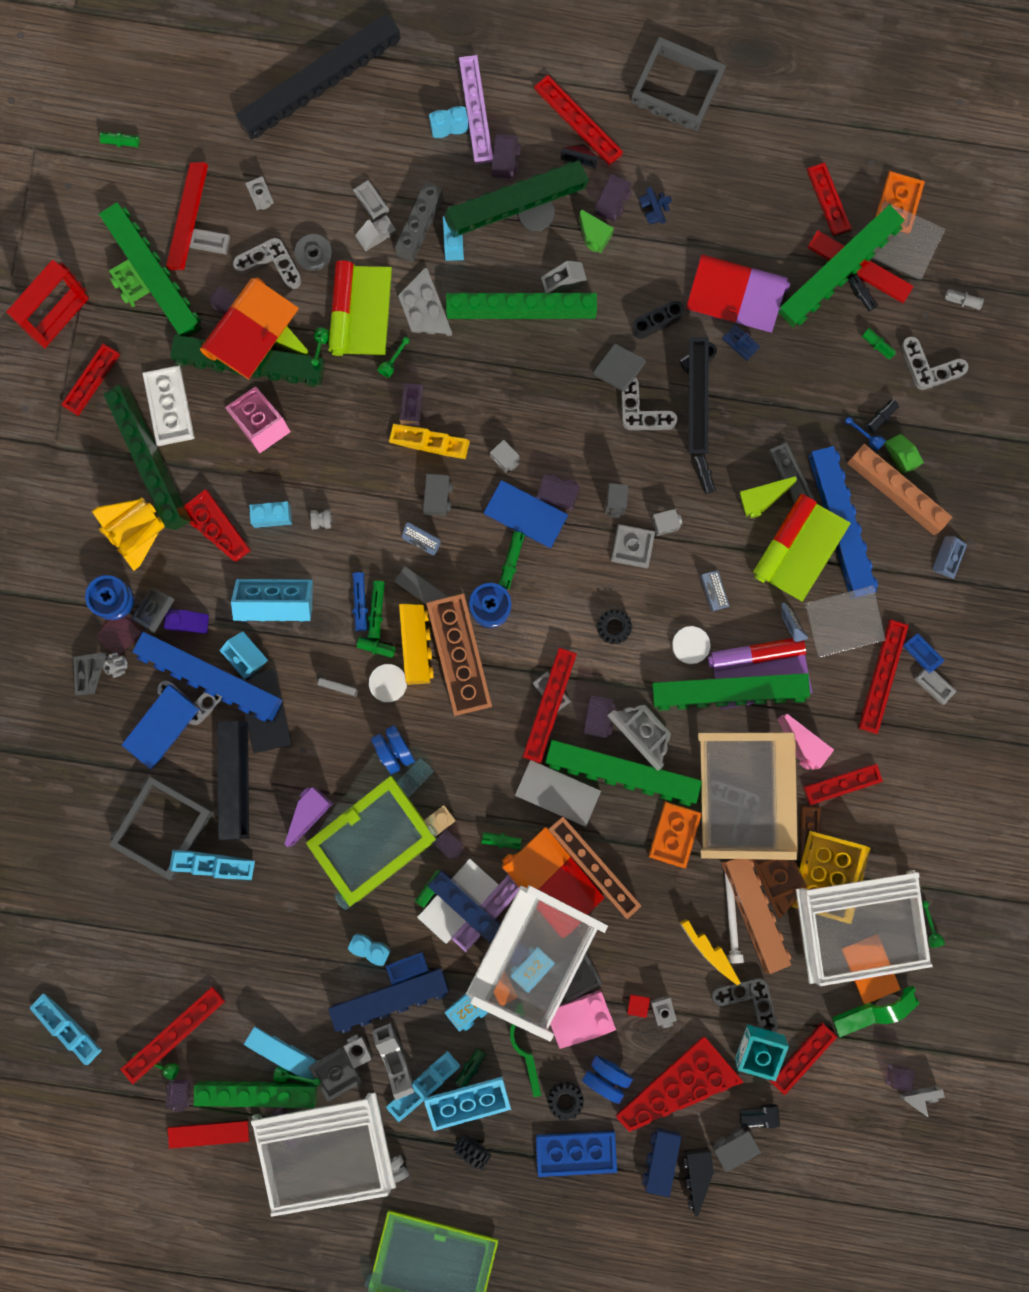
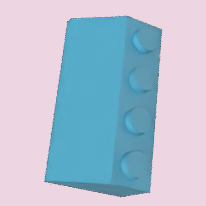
M236 579L231 599L233 620L310 621L313 580Z
M503 1077L424 1098L433 1131L511 1110Z

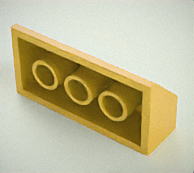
M399 604L405 682L407 685L431 683L430 678H434L433 667H429V659H432V650L427 645V640H431L430 629H426V621H429L428 610L424 609V605Z

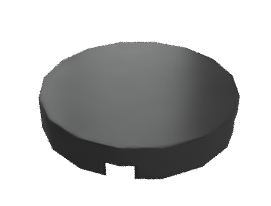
M552 201L519 213V221L530 231H542L549 227L555 215Z

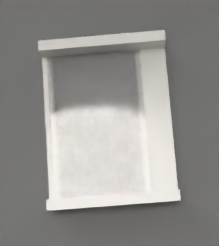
M910 870L906 871V874L810 890L806 888L796 889L810 984L815 983L819 986L932 967L918 872Z
M530 885L528 888L520 886L466 992V995L471 998L469 1003L551 1042L554 1034L548 1030V1027L597 929L605 933L608 926Z
M376 1092L368 1093L363 1100L262 1118L261 1114L252 1116L251 1124L255 1133L271 1217L389 1195L391 1189L396 1188Z

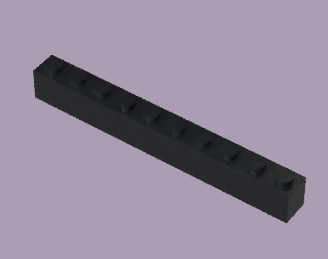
M386 13L235 114L239 125L250 140L260 137L264 131L270 127H275L280 120L290 117L295 110L306 106L310 100L321 96L328 88L336 86L341 79L351 76L356 69L364 67L371 59L382 55L389 47L397 45L399 40H401L399 28Z

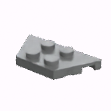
M424 268L398 295L410 330L416 333H441L451 336L452 331L428 269Z
M646 705L637 706L636 708H625L617 712L614 710L607 715L654 768L659 771L664 765L662 761L667 752V742L670 739L671 733Z

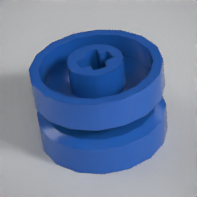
M103 575L97 577L90 582L86 589L85 600L87 607L92 613L106 620L124 618L130 613L134 605L132 589L127 583L114 576Z
M486 583L480 585L473 591L469 601L471 616L475 622L483 627H498L505 623L510 616L512 606L510 595L499 584ZM492 603L494 607L488 609L487 604Z
M395 725L386 729L389 742L380 733L371 738L379 759L391 775L400 771V764L396 758L399 757L405 766L415 762L413 755Z
M596 1055L591 1063L592 1068L596 1072L586 1071L582 1081L601 1096L620 1104L624 1093L618 1086L629 1088L633 1077L615 1063Z

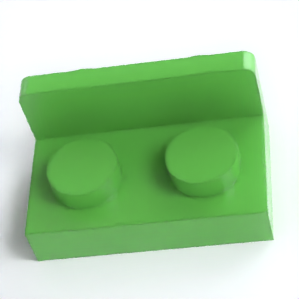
M129 259L109 270L112 276L110 281L116 289L119 287L122 291L120 296L125 304L129 302L134 307L136 306L134 301L150 292Z

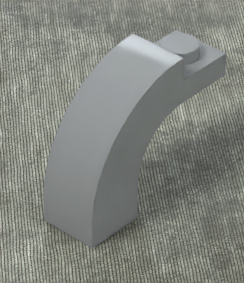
M391 1023L372 1030L375 1045L385 1064L395 1100L414 1093L409 1066Z

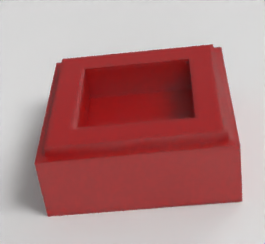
M630 994L627 1015L647 1018L650 998Z

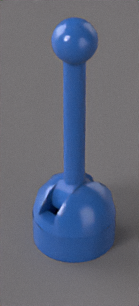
M851 417L845 419L846 424L852 425L870 440L869 445L875 452L886 442L879 435L873 437L855 424Z

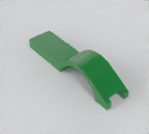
M912 985L904 988L901 998L889 1005L878 1006L867 1003L832 1017L837 1035L840 1038L875 1023L891 1024L902 1020L919 1004V1000L914 995L915 987Z
M518 1004L515 1012L524 1016L523 1006ZM511 1023L510 1041L513 1048L526 1059L533 1097L541 1096L533 1053L524 1050L518 1045L514 1037L516 1025Z

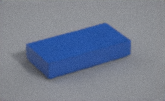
M919 633L903 645L907 652L929 674L945 661Z
M423 952L385 966L392 985L429 971Z

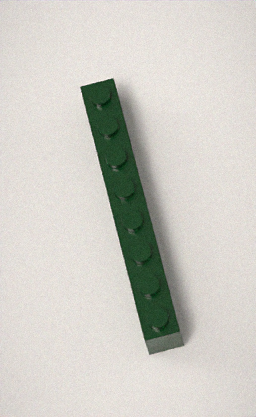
M580 161L568 162L563 167L551 168L544 174H535L530 179L525 181L519 180L514 185L508 187L502 186L497 191L492 193L486 192L476 199L470 198L462 204H453L446 210L444 219L455 238L583 190L589 178Z
M174 335L170 357L176 365L186 366L188 364L194 365L197 369H205L207 367L212 368L216 372L226 370L231 371L232 374L241 375L220 360H211L200 351L201 346L206 340ZM269 350L251 377L261 378V376H264L273 381L283 379L291 384L302 382L310 387L322 386L325 362L323 358H318L319 364L313 366L311 361L314 357Z
M120 385L115 386L103 394L164 527L177 530L190 523L191 519L130 389Z

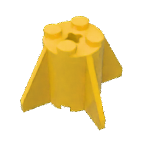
M142 497L133 501L99 506L91 511L101 524L99 531L117 548L120 547L118 549L119 553L122 554L133 571L140 567L158 533L164 528L162 520L154 515L156 512L154 507L150 503H146Z

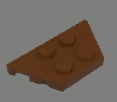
M752 859L778 919H780L796 901V889L806 888L807 884L795 860Z

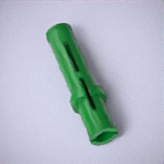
M516 531L513 532L507 558L501 569L503 571L499 585L505 589H510L513 575L517 571L516 564L525 534Z
M373 581L371 612L368 617L370 622L369 639H380L385 585L383 581Z

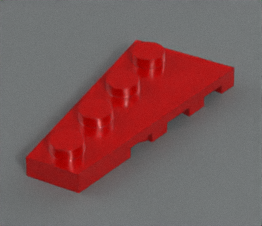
M205 489L184 505L191 519L189 524L199 530L202 535L212 541L233 561H239L251 551L208 490Z

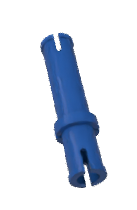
M357 572L352 573L355 631L367 630L366 613H368V609L365 604L364 573Z

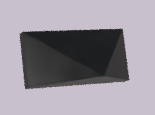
M579 144L563 147L560 159L573 163L580 161L581 165L596 168L598 157L586 145Z

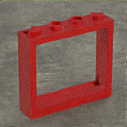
M52 259L6 313L33 340L45 349L89 298L84 293L86 289L81 286V283L70 272V269L62 262L58 264ZM63 281L70 290L35 328L27 319L55 287Z

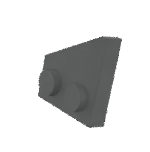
M106 653L73 657L75 695L95 694Z

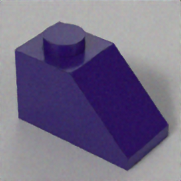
M169 609L165 615L164 628L169 631L207 634L209 615L186 610Z

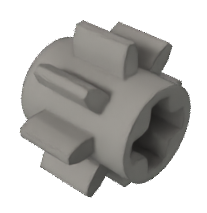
M116 652L105 658L103 670L107 675L112 674V677L115 678L125 673L128 665L124 656H118Z

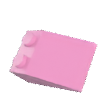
M256 386L225 407L259 453L290 433L281 415Z
M788 714L779 716L777 720L783 732L794 733L796 758L800 760L799 764L807 770L820 769L834 749Z
M600 989L559 1005L550 1023L560 1049L616 1030Z

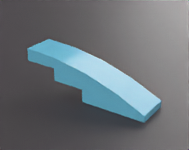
M173 850L169 869L175 872H191L193 875H208L214 878L252 880L255 861L218 854Z
M45 993L30 1007L31 1011L52 1036H57L68 1050L73 1051L84 1065H89L102 1051L94 1040Z
M257 1026L253 1028L244 1043L245 1046L300 1077L314 1080L309 1070V1065L317 1060L295 1046L288 1045L276 1036L269 1035Z
M446 1051L412 1082L414 1093L397 1100L393 1099L386 1106L387 1110L400 1122L424 1101V1098H427L449 1076L460 1067L459 1063Z

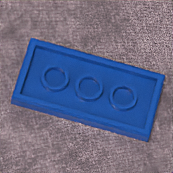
M502 480L484 511V515L517 532L525 534L528 538L550 549L568 517V514Z
M168 685L123 742L122 746L151 770L157 765L200 709L172 685Z
M615 1130L536 1134L538 1177L617 1173Z

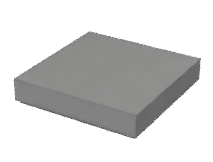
M618 524L611 562L648 569L655 531Z

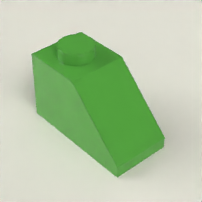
M581 210L579 223L585 245L593 252L602 253L613 235L614 228Z
M902 434L884 443L900 474L904 475L924 463L916 446Z

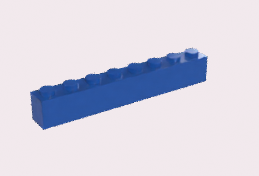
M834 446L813 451L808 458L823 508L851 523L836 547L850 599L873 594L877 591L878 583L871 572L872 562L867 558V546L865 541H862L860 535L862 532L861 526L856 522V509L850 502L851 493L849 487H846L844 482L845 472L839 465V453L835 451Z
M142 632L133 650V653L138 655V660L146 664L148 661L155 663L154 668L163 672L167 669L171 671V676L179 680L183 677L188 680L187 684L198 688L200 685L205 688V693L213 697L215 694L222 696L221 701L232 705L234 702L239 705L238 709L246 713L252 711L256 713V718L264 722L266 719L273 721L283 701L145 632Z

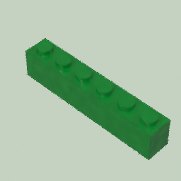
M199 1081L194 1085V1106L314 1108L317 1104L318 1087L311 1083Z

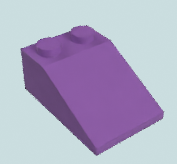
M306 788L300 794L301 799L298 801L284 844L287 847L293 846L333 805L318 788Z

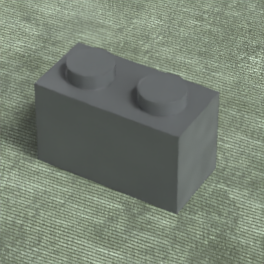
M426 474L424 515L447 517V511L451 512V500H448V496L453 491V482L450 481L449 475Z
M609 483L605 503V514H609V517L618 518L620 515H624L627 508L628 485Z
M746 1127L735 1129L732 1135L727 1138L721 1137L714 1142L715 1145L712 1146L725 1172L761 1153Z

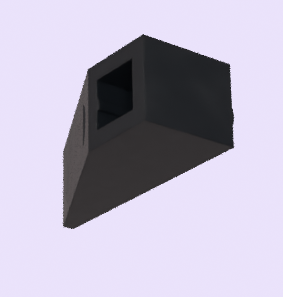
M708 1147L685 1150L686 1157H682L684 1169L688 1171V1177H685L686 1189L690 1190L691 1195L688 1198L689 1210L693 1211L695 1217L700 1213L714 1173L712 1154Z

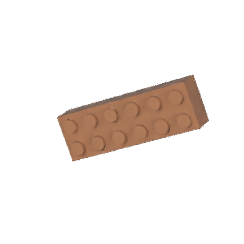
M464 594L426 603L454 716L491 708L492 704Z

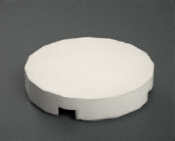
M694 626L684 627L673 638L672 651L675 657L683 663L689 665L697 664L703 661L709 654L710 639L701 628Z
M384 664L377 667L369 678L371 693L382 702L399 700L407 689L405 673L399 667L392 664Z

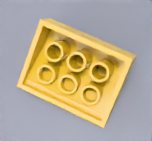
M809 831L800 866V872L807 884L806 889L810 890L862 881L871 848ZM797 899L791 907L798 908ZM855 907L817 914L851 924Z

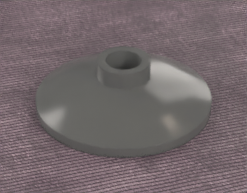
M309 234L297 242L294 254L296 261L301 267L316 271L324 268L330 262L332 249L328 240L323 236ZM317 253V256L311 257V254Z

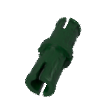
M476 1048L468 1063L465 1062L463 1065L464 1069L455 1083L462 1088L467 1087L474 1074L478 1073L477 1069L487 1054L481 1049Z

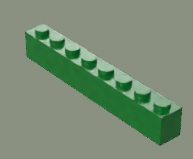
M117 202L99 213V216L179 336L190 337L202 328L199 325V322H201L196 312L191 313L189 307H191L185 296L181 298L179 295L180 288L175 281L171 283L169 280L171 275L165 266L161 268L159 265L161 260L156 252H150L148 249L151 246L145 236L140 237L138 233L141 230L135 221L133 223L130 222L128 218L131 215L125 206L121 208Z
M889 204L779 308L778 313L792 328L797 324L799 326L808 319L806 315L810 311L814 313L821 306L820 302L824 298L828 300L835 293L833 290L837 286L841 288L849 280L847 277L851 273L855 275L862 268L860 264L864 260L870 261L876 253L874 251L878 247L882 249L889 242L888 238L892 234L896 236L903 229L901 225L905 219Z
M446 293L447 319H596L597 293Z
M809 673L659 682L652 684L654 708H658V711L670 710V707L685 710L689 709V706L697 705L698 709L708 708V705L716 704V707H727L728 703H735V706H746L747 702H755V705L767 704L766 701H774V704L786 703V700H794V703L806 702V699L810 697Z
M551 740L545 762L549 764L548 768L559 771L561 767L568 769L567 773L577 776L579 773L586 774V778L597 781V778L605 779L604 783L616 786V783L624 784V789L632 791L635 788L642 789L643 794L650 796L657 793L661 795V799L672 801V798L679 799L680 804L691 806V803H697L702 783L701 780L664 770L657 771L653 767Z

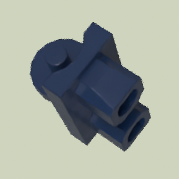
M652 187L647 188V193L641 196L639 200L644 209L651 205L653 206L654 210L645 214L648 223H666L661 208L663 207L665 212L669 211L668 205L672 202V198L670 196L665 197L664 193L661 192L658 194L660 198L658 200Z
M736 324L722 338L746 361L760 348V345Z

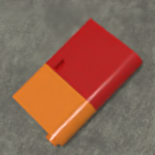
M251 278L203 343L200 351L211 360H220L249 380L299 308L266 286L260 278Z
M546 827L518 854H508L502 860L503 864L501 867L519 888L520 886L528 888L530 885L586 915L604 899V896ZM539 901L536 909L561 938L569 935L581 923V921L542 901Z

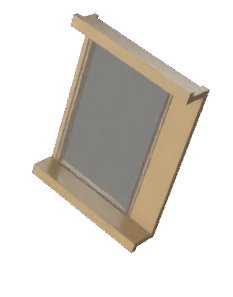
M698 733V739L701 741L703 848L701 850V858L797 860L796 741L794 733Z

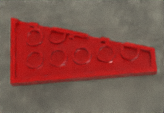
M702 1036L615 1116L630 1132L651 1123V1121L668 1116L672 1112L679 1109L682 1110L709 1098V1096L726 1091L728 1088L744 1082L705 1036Z

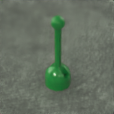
M317 328L314 333V340L318 345L315 356L311 361L313 366L319 364L318 356L321 344H326L329 340L330 333L325 328Z
M408 337L402 339V344L391 360L385 361L379 366L377 370L380 374L387 378L391 377L394 372L393 362L404 346L410 342Z
M923 900L922 907L925 909L932 933L928 938L929 947L945 945L944 938L935 932L928 909L929 902Z
M158 1063L155 1065V1067L162 1069L163 1076L171 1081L175 1079L180 1068L179 1065L174 1063H168L165 1066Z
M279 1065L274 1071L273 1079L275 1082L284 1083L290 1078L311 1083L315 1087L321 1084L318 1078L313 1080L291 1075L290 1071Z

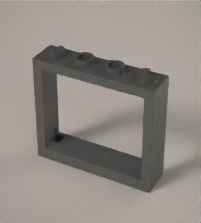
M659 37L633 92L631 103L638 105V108L651 111L654 115H661L670 122L679 123L687 129L691 128L698 131L722 80L726 65ZM658 54L715 78L698 116L641 92Z
M149 777V779L146 778L140 787L142 791L139 796L136 795L130 804L132 808L129 813L126 812L123 815L119 830L113 832L110 838L112 841L109 846L168 880H174L179 872L171 871L169 868L166 870L122 845L120 842L153 786L200 812L181 845L180 851H191L214 811L157 778Z

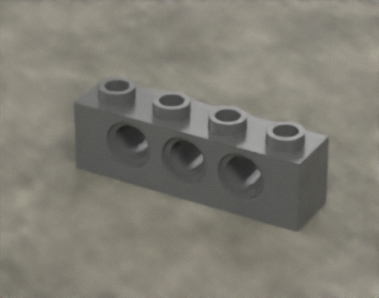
M427 182L424 183L395 246L396 256L414 263L443 200L442 188Z

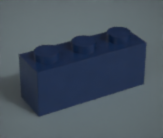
M656 1127L655 1133H651L650 1145H652L651 1153H647L646 1157L648 1170L647 1173L643 1174L642 1185H644L647 1193L670 1197L681 1142L679 1132Z

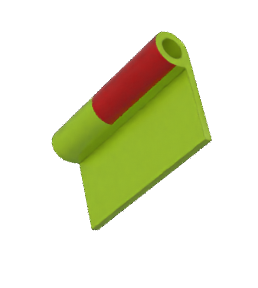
M343 260L335 262L328 347L332 355H386L392 267L355 266L352 262Z
M800 494L754 569V578L762 583L767 581L803 602L851 523L818 505L810 497Z

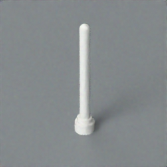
M725 874L731 951L727 955L729 963H743V954H741L738 945L735 897L731 883Z

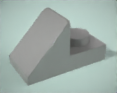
M387 215L374 223L370 219L367 220L355 237L366 252L397 232Z
M938 1086L899 1093L900 1098L927 1117L928 1112L925 1101L927 1103H935L940 1098H945L943 1089Z

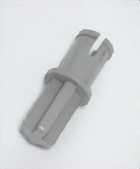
M949 289L945 294V300L961 304V307L965 305L980 310L984 302V298L968 295V292L961 293Z

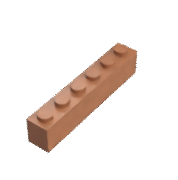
M865 444L847 462V464L933 535L939 533L952 519L949 513Z
M561 817L548 828L550 833L626 919L641 907L639 902L564 817Z
M728 859L721 862L724 872L731 883L735 900L764 973L772 974L791 966L789 961L791 960L790 953L783 946L782 941L784 939L782 933L776 928V918L773 912H770L767 905L769 904L768 898L765 893H762L760 888L761 880L758 875H755L753 860Z

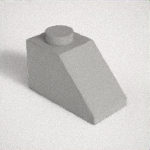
M566 261L541 277L545 293H556L572 289L587 280L582 263Z

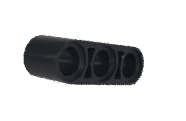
M671 301L638 317L633 324V335L638 339H643L678 322L684 311L683 304L679 301ZM676 309L679 314L674 315L670 310ZM659 317L662 319V322L657 323L653 318ZM643 325L646 330L640 331L637 326Z

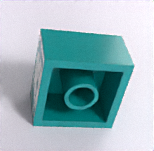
M747 1024L735 1056L738 1071L776 1081L789 1048L785 1035Z

